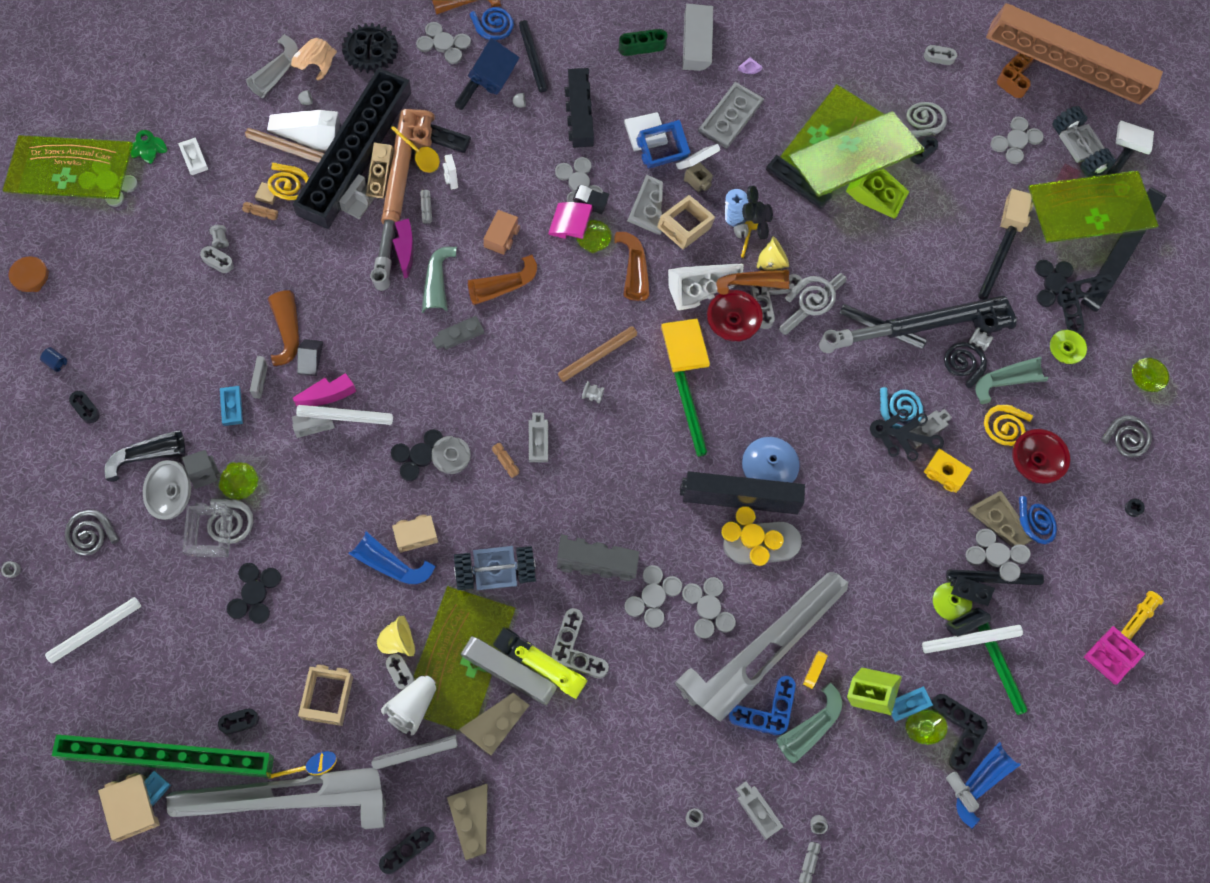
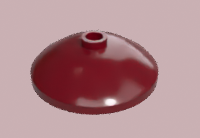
M729 290L725 295L718 294L710 302L707 320L711 329L719 337L728 341H744L758 332L762 324L763 313L760 304L753 296L743 291ZM734 319L736 323H732L730 320Z
M1032 429L1023 433L1014 443L1012 450L1013 462L1017 470L1032 482L1039 484L1056 482L1069 469V449L1065 442L1051 431ZM1034 458H1037L1040 463L1035 462Z

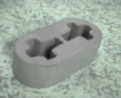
M935 45L928 46L924 52L925 60L944 65L953 64L957 57L954 49Z
M204 247L200 252L203 262L219 272L228 273L234 267L231 257L214 247ZM212 253L214 256V258H212L211 256L207 258L206 254ZM219 261H221V262H223V263H226V262H227L228 265H227V266H226V265H223V266H222Z
M393 654L388 657L386 667L395 685L402 691L415 681L414 676L402 656ZM394 660H397V661L399 662V663H398V666L400 667L401 670L398 671V670L393 666V665H394V663H393ZM401 675L409 679L407 681L408 685L404 686L401 684L403 682Z

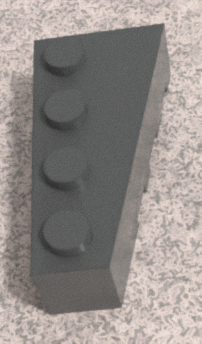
M561 534L557 556V568H561V571L570 573L572 570L580 571L583 575L596 573L600 574L603 578L617 576L623 581H631V579L636 578L639 551L613 546L612 549H609L607 545L599 542L591 545L581 538L572 541L567 539L568 535Z

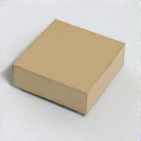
M263 182L255 195L256 200L273 205L277 197L268 189V184Z

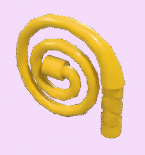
M272 162L271 169L282 172L276 173L269 178L267 183L268 189L273 195L281 199L296 200L298 195H286H293L300 189L301 183L295 175L301 176L307 182L309 179L307 173L295 166ZM281 176L290 177L296 182V188L291 191L292 184L290 180L287 178H279L278 180H276L274 185L276 190L278 191L276 192L272 188V181L275 178ZM280 182H285L284 190L279 187Z
M997 405L991 408L985 415V431L995 442L1014 446L1016 441H1003L992 434L988 424L990 416L997 411L1013 414L1001 415L993 423V430L998 437L1004 440H1013L1018 436L1017 425L1012 422H1006L1002 425L999 432V421L1007 418L1012 419L1020 426L1022 435L1026 432L1025 426L1015 416L1030 422L1033 415L1023 412L1012 405ZM1009 426L1013 427L1014 434L1006 436L1010 428Z

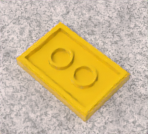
M698 319L661 324L672 372L709 367L710 362Z

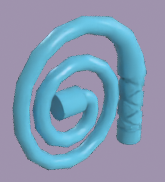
M883 387L880 388V411L886 421L890 419L887 398L888 389ZM900 390L894 393L890 399V411L894 416L897 415L894 409V400L901 394L912 396L918 404L919 414L923 413V405L920 398L914 392ZM901 397L897 401V408L899 410L906 409L908 413H911V406H901L902 401L910 402L913 412L906 421L912 420L917 414V405L910 397ZM896 423L891 427L899 429L902 425Z

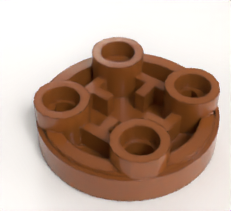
M23 257L14 262L10 267L9 280L19 291L38 292L48 279L49 269L37 257Z

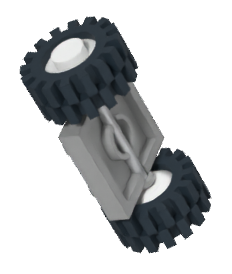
M1080 106L1066 109L1065 112L1063 111L1061 115L1056 117L1057 119L1053 120L1052 126L1077 163L1082 162L1080 168L1088 179L1104 174L1105 171H1108L1116 163V159L1110 150L1104 148L1090 125H1084L1088 118Z

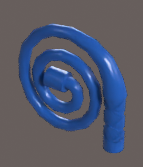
M499 7L487 9L483 13L481 20L482 25L488 31L501 32L508 25L507 18L503 15L505 14L510 22V27L505 34L500 36L486 33L480 24L476 12L472 11L469 14L477 33L488 40L490 38L494 40L506 38L514 27L511 15ZM493 11H499V12H501V13H498V12L491 13V14L489 15V17H488V22H489L490 25H493V26H494V25H495V26L503 25V26L500 27V28H496V29L489 27V26L486 24V22H485V18H486V16L488 15V13L493 12ZM495 16L500 17V18L495 19L494 21H492V17H495Z
M1019 497V520L1024 532L1037 543H1051L1057 533L1056 521L1051 511L1042 504L1031 505L1027 511V497ZM1036 508L1044 510H1039L1034 513V521L1037 523L1038 526L1042 528H1047L1045 531L1040 530L1033 522L1032 512ZM1038 515H1042L1045 520L1038 519ZM1029 524L1031 525L1032 529L1040 535H1047L1051 532L1052 529L1051 537L1046 540L1040 539L1032 532Z

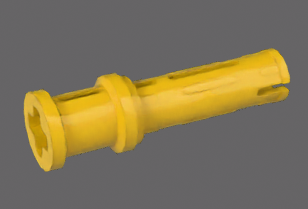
M1153 591L1146 593L1147 597L1142 603L1137 605V612L1121 631L1129 640L1133 638L1147 618L1154 616V611L1158 605L1163 604V598Z

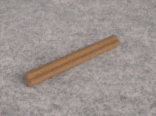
M247 128L245 132L246 138L318 163L324 153L252 128Z
M633 326L629 327L558 373L560 380L565 382L637 336L636 329Z

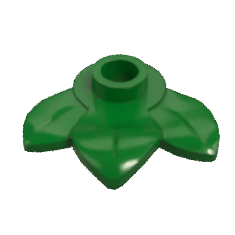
M141 130L136 134V141L130 146V154L132 158L141 156L145 162L152 164L155 160L156 152L166 153L167 147L161 138L154 137L148 130ZM147 136L148 139L143 141L142 137Z

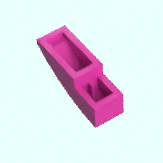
M345 373L330 383L326 378L320 380L293 397V401L296 406H322L341 400L355 393L356 389Z

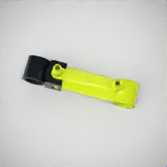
M506 627L502 628L493 643V646L520 664L523 663L573 698L577 699L588 681Z

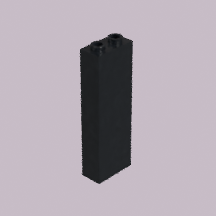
M688 471L686 478H682L680 496H683V502L733 508L750 507L752 510L798 515L804 504L805 484Z

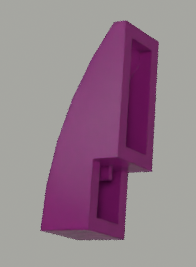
M409 219L395 222L399 238L393 239L404 279L409 276L414 254L413 235Z

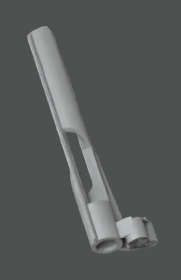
M827 573L783 616L708 682L705 683L692 668L688 669L675 682L676 686L682 691V697L684 699L687 698L689 700L688 703L693 707L698 704L721 722L762 680L765 674L847 591L849 582L837 573ZM770 642L782 646L751 679L747 677L746 667Z
M373 768L327 772L322 775H310L301 779L175 791L166 796L167 813L172 817L211 815L249 810L361 806L362 828L375 829L385 827L386 811L384 807H386V801L382 795L378 770ZM323 783L322 788L317 793L274 797L271 788Z

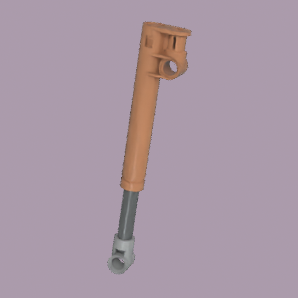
M404 109L400 112L397 130L418 149L430 147L432 144L431 122L435 120V115L426 110ZM396 134L381 219L384 226L379 255L375 259L374 270L370 274L375 288L380 291H384L390 286L389 275L392 263L390 256L396 227L395 222L400 221L413 149L398 134Z

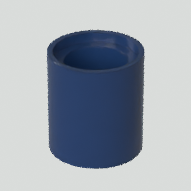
M52 347L45 349L40 356V360L56 372L61 371L60 368L66 365L68 361L65 356Z

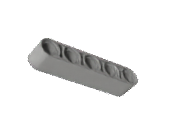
M475 637L470 638L461 653V656L543 705H548L557 689V686L551 681Z

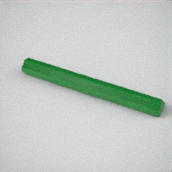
M685 371L675 372V379L696 454L698 457L705 456L707 449Z
M988 622L977 627L979 632L991 630ZM997 641L986 642L985 646L1016 714L1026 713L1028 711Z

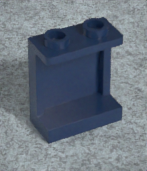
M490 38L467 76L473 82L486 88L489 93L497 95L503 88L520 57L493 38Z

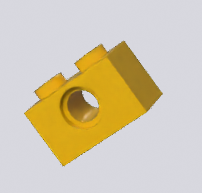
M938 449L925 468L924 473L927 474L930 480L943 484L946 490L957 493L972 469L943 450ZM943 470H947L950 475H946Z

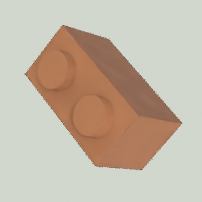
M498 210L483 239L484 247L503 255L507 249L510 250L513 243L512 238L518 234L520 229L518 217Z

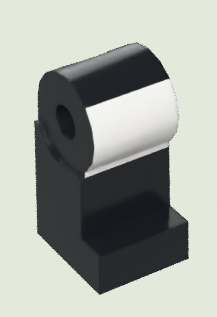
M580 185L577 187L573 201L575 203L592 205V211L603 214L608 202L609 193H600Z

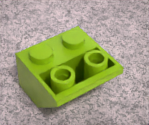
M861 668L852 678L847 698L853 707L892 715L902 677Z

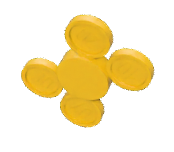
M741 507L736 512V521L740 525L745 526L742 532L737 523L728 522L722 527L721 534L729 542H734L740 538L746 547L753 548L749 555L751 562L757 566H763L768 562L770 554L765 547L760 545L764 541L768 549L778 550L783 545V536L775 530L765 534L759 525L752 524L755 520V512L750 507Z

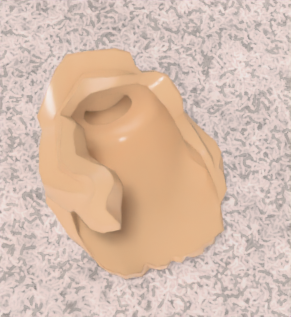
M319 38L311 39L293 56L291 66L303 70L309 64H317L321 71L316 79L321 80L327 74L332 58L337 53V50L332 48L325 40Z

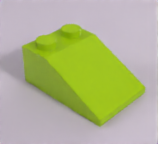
M874 159L859 165L858 171L855 172L846 192L857 202L896 219L909 191Z

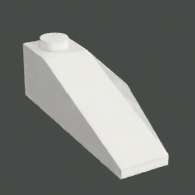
M315 110L270 115L267 130L283 138L294 140L300 145L311 147L315 151L326 152L338 133L341 123L338 112Z
M743 264L669 269V289L677 310L695 308L700 305V301L706 298L709 300L714 298V294L717 293V280L725 275L743 273ZM730 285L728 287L731 289L737 285Z

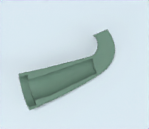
M457 246L442 247L432 254L426 273L422 313L429 308H443L445 311H448L442 263L448 257H456Z
M1037 357L988 373L980 378L975 388L980 404H987L991 401L988 392L992 387L1046 382L1048 377H1044L1042 373V358Z
M828 683L820 690L827 697L826 707L777 738L776 741L780 750L791 763H796L809 751L840 715L842 699L839 691L832 683Z

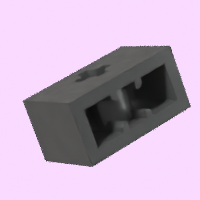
M206 450L182 457L188 476L195 489L218 481L216 474H219L213 456H208Z

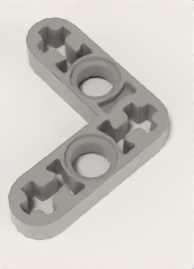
M789 275V289L762 287L761 295H759V290L756 286L750 287L751 296L757 301L763 300L767 303V306L761 307L763 317L764 312H766V319L769 322L766 323L762 320L761 328H771L775 320L770 295L791 292L795 288L794 284H791L792 280L795 283L802 280L799 275Z
M575 608L569 609L564 616L552 651V658L570 670L599 679L605 677L609 668L605 660L573 650L583 616L580 610ZM573 613L577 614L579 621L575 620L573 628H577L576 631L570 627H564L565 625H570V618L568 616H572ZM570 632L573 635L572 641L564 642L561 638L562 634ZM559 643L565 646L564 656H566V659L562 658L561 661L555 655L561 651L562 646H558ZM578 657L584 658L586 661L585 666L581 668L576 667L574 664L575 659ZM589 660L593 661V666H598L599 664H602V668L605 669V671H601L600 674L596 673V669L593 667H590V671L586 670L589 666Z

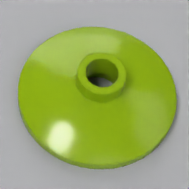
M1061 330L1055 333L1050 340V350L1053 356L1065 364L1078 363L1087 353L1085 340L1074 331Z
M945 583L934 592L933 605L936 612L942 618L952 621L970 612L972 601L952 595L953 587L950 586V583ZM955 597L957 599V603H953L951 598Z

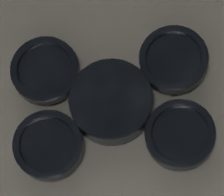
M755 185L747 188L749 203L743 205V218L745 221H752L754 224H758L757 233L759 238L767 239L769 235L767 222H771L773 219V209L770 204L758 202V189Z
M1040 260L1035 265L1036 273L1039 276L1046 277L1044 280L1045 289L1041 290L1037 295V301L1041 306L1050 307L1054 304L1056 300L1055 295L1059 294L1060 287L1067 283L1066 278H1069L1074 272V268L1069 262H1059L1055 266V273H1052L1054 267L1048 260ZM1070 291L1062 293L1067 295V301H1064V303L1075 301V299L1071 300ZM1058 295L1057 303L1062 307L1060 297Z
M435 429L427 431L424 435V443L414 445L411 450L402 443L396 444L391 448V458L395 462L402 463L410 457L411 462H406L400 467L402 479L406 481L415 480L419 476V467H425L431 463L432 448L438 440L443 438L440 431Z
M245 563L238 571L239 578L246 583L241 590L242 599L236 598L231 600L227 605V613L233 619H240L246 615L248 611L247 604L252 605L249 610L250 620L253 623L262 624L270 616L268 607L262 604L267 595L265 587H276L281 581V574L275 568H267L261 573V582L256 581L259 577L258 567L253 563Z

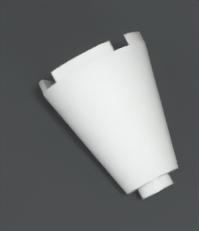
M420 676L382 707L381 712L383 716L387 713L390 717L388 721L394 727L406 734L408 731H411V735H414L436 691L435 681L429 676Z

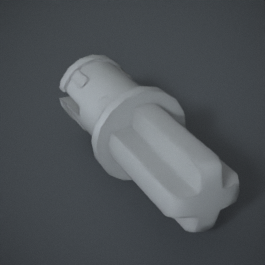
M957 772L949 774L946 780L955 791V797L961 800L968 812H975L979 808V804L970 793V787L964 784Z

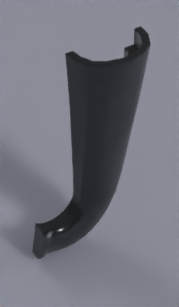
M177 430L116 452L105 465L106 480L110 482L119 480L118 470L125 463L184 456L185 439L182 431Z

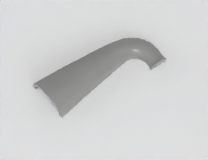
M285 34L277 42L284 46V52L246 79L248 87L260 98H264L289 69L293 56L298 52L294 40Z

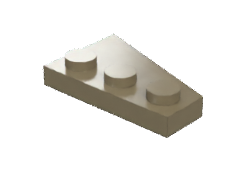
M1002 491L995 493L968 509L971 514L1012 547L1019 544L1026 545L1033 541L1024 532L1019 520L1020 517Z
M512 693L458 731L491 756L529 707V704L515 693Z
M488 784L447 797L465 860L486 854Z

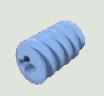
M733 189L726 195L725 220L733 227L746 222L743 218L742 208L745 203H748L747 194L741 189Z

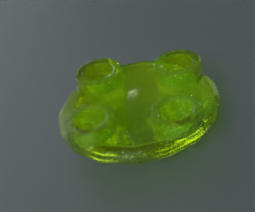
M589 220L583 239L576 238V240L588 252L596 253L609 245L612 238L611 230L602 221Z
M231 462L221 474L219 488L230 499L240 500L247 498L257 488L259 480L257 472L247 463Z

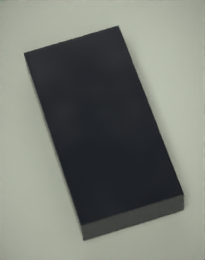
M978 607L945 625L949 632L959 637L991 621V616Z

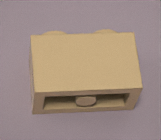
M1011 189L1006 198L1000 227L1008 229L1009 226L1017 228L1018 232L1027 227L1030 222L1028 214L1031 212L1034 203L1031 202L1033 194Z
M420 515L415 520H401L396 525H392L400 553L438 543L431 515Z

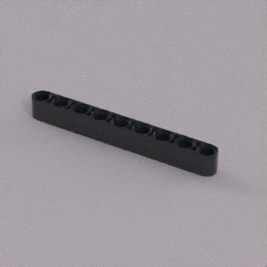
M1150 187L1101 267L1099 274L1096 276L1110 275L1113 277L1115 284L1167 197L1166 194ZM1103 279L1101 284H1097V281H1093L1095 284V291L1098 290V286L1104 285V287L1107 288L1108 284L1111 283L1110 281L1107 282L1106 279ZM1092 286L1089 287L1086 293L1092 290ZM1109 292L1084 297L1080 303L1097 312Z

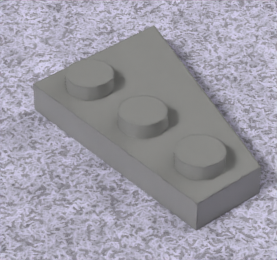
M646 175L627 220L659 235L662 232L657 227L662 215V181Z

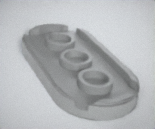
M786 522L757 524L763 529L765 534L775 530L780 532L784 539L783 545L778 550H770L765 546L764 541L760 546L765 547L770 554L768 562L788 561L799 552L802 544L801 535L793 525ZM739 525L740 528H741V532H742V529H743L745 526ZM740 538L734 542L724 539V552L730 559L738 564H753L749 557L753 548L746 547Z

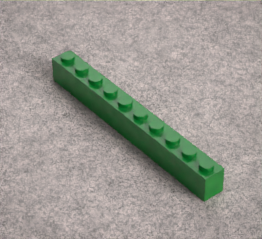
M56 734L51 755L59 760L264 778H271L274 756L264 752Z

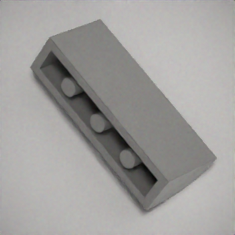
M686 4L682 70L700 71L708 68L712 63L713 6Z

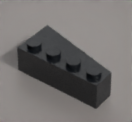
M589 68L568 69L567 87H564L565 97H568L566 112L570 113V116H567V127H571V131H568L569 142L572 141L573 148L593 147L594 131Z

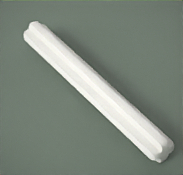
M298 405L296 410L298 417L391 425L393 422V415L390 413Z
M135 597L48 651L45 654L47 660L50 663H54L141 607L140 602Z
M1021 625L965 634L959 637L954 636L923 642L922 648L924 653H931L1019 637L1023 635Z

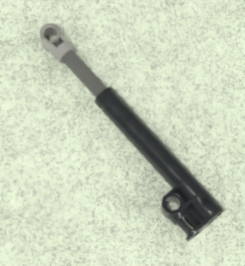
M998 296L886 320L885 324L852 331L849 329L841 331L827 330L820 340L819 348L824 353H832L835 349L851 346L854 342L887 335L889 338L968 321L973 322L975 329L979 327L980 332H985L987 336H990L991 333L1000 331L1002 328L1014 329L1017 325V319L1007 297Z

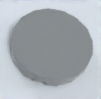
M446 436L435 443L432 450V461L440 471L446 474H456L467 467L470 461V449L468 444L462 439Z

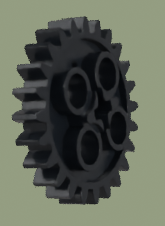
M365 23L364 27L358 25L357 30L352 28V33L347 32V37L343 38L342 53L344 59L348 62L349 66L353 65L354 70L359 67L360 72L366 69L367 74L370 70L375 73L378 67L381 69L383 66L389 68L388 63L393 64V59L397 58L398 43L396 36L392 35L391 30L387 31L386 26L381 29L380 24L374 27V23H371L370 26Z

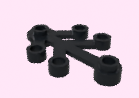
M900 409L897 415L886 421L879 419L873 421L870 425L871 435L875 438H881L888 449L890 457H897L899 455V447L893 445L889 436L897 438L910 462H915L918 459V452L912 449L907 440L927 444L932 451H938L944 445V440L939 435L928 437L910 432L918 426H924L927 423L928 417L924 413L918 414L915 420L899 429L890 427L899 421H906L908 419L909 413L906 409ZM901 412H904L907 416L905 418H901L899 414ZM924 417L925 422H919L918 418ZM882 426L883 430L879 432L876 430V427ZM938 439L940 444L934 445L932 441ZM895 448L897 453L891 454L890 449ZM915 453L916 458L911 459L909 454Z

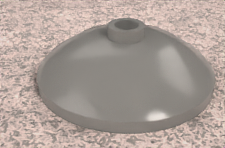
M161 461L151 468L145 478L143 485L145 507L152 516L162 520L173 519L182 513L191 495V480L187 470L176 461Z

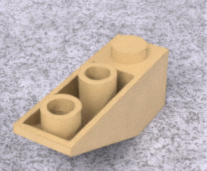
M374 143L366 196L384 199L394 151L392 145Z

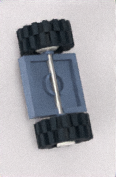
M513 546L473 550V569L470 553L454 554L457 590L474 589L473 575L476 576L477 591L517 586L515 571L517 568L520 583L536 582L535 559L533 558L532 546L516 548L517 562L514 561Z

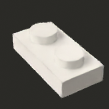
M196 138L178 143L191 175L208 170Z
M452 154L445 155V163H443L446 184L450 183L451 189L458 188L453 157Z

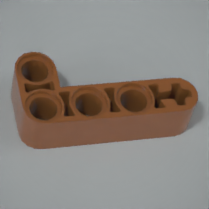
M1018 53L1003 68L997 79V84L1015 98L1024 97L1031 82L1023 73L1033 64L1035 59Z

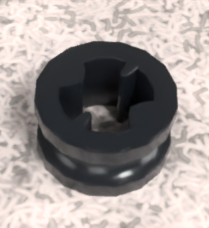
M1136 498L1131 499L1125 504V512L1131 517H1138L1145 510L1144 503ZM1137 506L1138 509L1132 510L1131 507Z

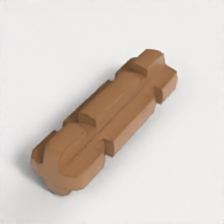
M244 202L242 207L244 212L264 218L267 217L271 220H276L278 217L277 210H269V208L256 204L253 205L250 202Z
M497 443L494 445L492 451L495 455H498V460L505 470L508 471L511 478L517 476L519 469L514 465L508 453L504 451L502 444Z

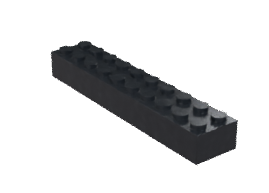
M378 67L294 201L293 207L296 216L326 229L330 228L341 210L339 200L358 174L362 175L372 159L374 143L381 144L411 95L410 80Z

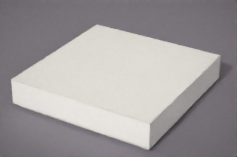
M658 112L624 120L634 151L642 150L636 142V138L641 130L662 125ZM665 133L645 138L648 148L668 143Z
M1120 121L1117 129L1116 144L1150 154L1153 146L1154 131Z
M716 144L703 148L676 163L678 169L691 167L719 152L720 147Z

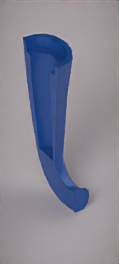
M367 531L356 548L348 553L381 573L407 584H419L426 581L436 567L425 561L419 569H410Z
M999 742L974 771L965 785L970 787V793L977 800L1021 764L1016 763L1005 752L1002 744ZM957 798L956 806L960 818L973 829L980 821V818L976 817L973 812H968L961 800Z

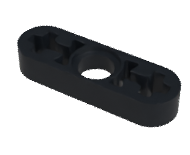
M426 826L420 827L383 855L379 861L380 870L388 875L394 874L434 842L435 835L432 829ZM422 831L424 833L430 832L428 836L429 841H421L418 844L421 848L417 850L416 845L411 839L415 838V841L421 838L420 833ZM405 844H410L413 847V853L409 857H404L401 854V848ZM397 851L398 856L403 862L399 863V860H396L393 863L394 868L392 870L389 868L384 869L386 865L385 860L387 858L393 860L396 857L393 853Z

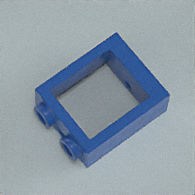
M680 120L641 130L636 138L637 145L643 152L642 161L644 165H647L648 169L682 160L690 155L689 146ZM672 131L678 154L652 161L645 138Z

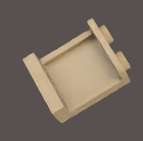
M139 773L128 775L126 780L119 783L118 781L110 782L105 785V788L98 790L113 841L119 842L160 826L158 817L154 816L145 780L147 778L141 774L139 775Z

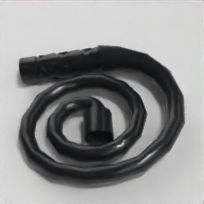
M956 343L946 351L944 357L945 367L956 376L963 377L971 374L976 368V359L970 351L958 349L950 357L952 367L957 370H964L968 367V361L960 353L967 354L972 360V367L966 372H956L949 365L948 358L950 353L957 347L965 346L975 350L980 356L981 363L975 373L965 383L966 387L972 388L976 381L985 373L987 359L979 347L972 343ZM957 354L960 355L956 358V360L959 361L961 364L964 363L963 366L956 365L954 360Z

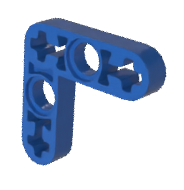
M783 676L777 681L771 713L736 706L729 713L730 722L736 726L773 735H782L787 730L796 687L795 681L789 676ZM788 681V685L791 688L787 689L785 696H778V693L782 695L784 690L781 684ZM777 701H785L787 703V710L780 711L776 706ZM737 710L741 711L740 714L743 716H747L748 712L751 713L749 724L745 723L747 720L745 718H740L737 721L733 713H736ZM755 715H760L763 718L764 723L762 726H756L753 723L752 719ZM768 717L771 718V723H776L778 720L781 721L780 724L784 728H780L779 731L776 730L774 725H769V729L765 728L768 723Z

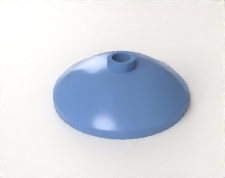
M763 437L755 440L747 447L742 459V468L746 478L793 483L799 472V458L793 447L784 440L775 437ZM773 457L776 461L772 462L770 458Z

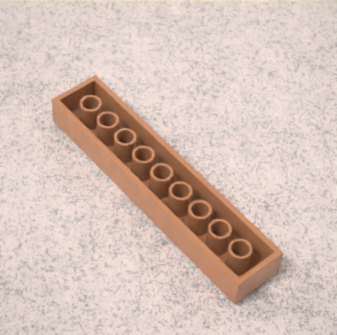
M1005 3L991 22L986 36L987 39L1140 105L1158 89L1163 71L1153 66L1142 63L1139 60Z

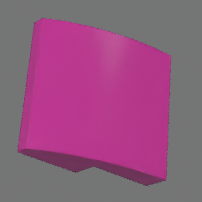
M575 202L558 203L549 235L564 239L567 236L583 239L592 212V205Z
M1112 626L1085 654L1084 658L1116 685L1130 669L1134 668L1145 653Z

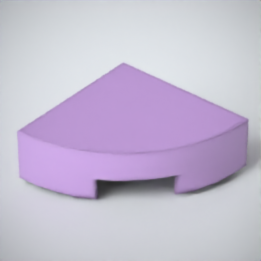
M749 57L738 67V70L746 74H755L762 70V66Z

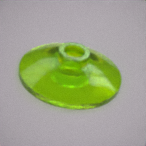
M1142 358L1134 364L1132 378L1141 389L1148 392H1158L1167 386L1169 372L1166 366L1159 360Z
M922 710L909 716L905 724L908 736L913 741L924 745L940 742L948 731L947 722L944 717L931 710Z

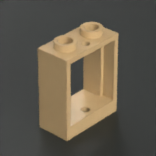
M688 195L661 215L657 227L679 247L685 249L712 227L715 216L699 204L697 200ZM684 209L701 222L690 232L673 219Z
M324 665L310 667L298 716L302 720L343 726L353 681L352 674L349 673V670L337 668L334 671L328 670L329 667ZM317 677L345 681L338 714L309 709Z

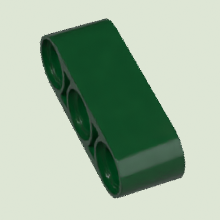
M663 29L624 33L619 37L618 51L624 56L663 51L667 45L668 34Z

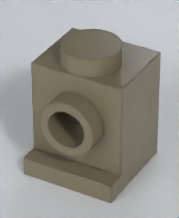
M699 162L686 170L684 181L688 182L698 193L701 190L705 192L712 185L713 175Z

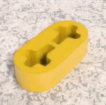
M818 650L803 685L813 689L828 657L827 654Z

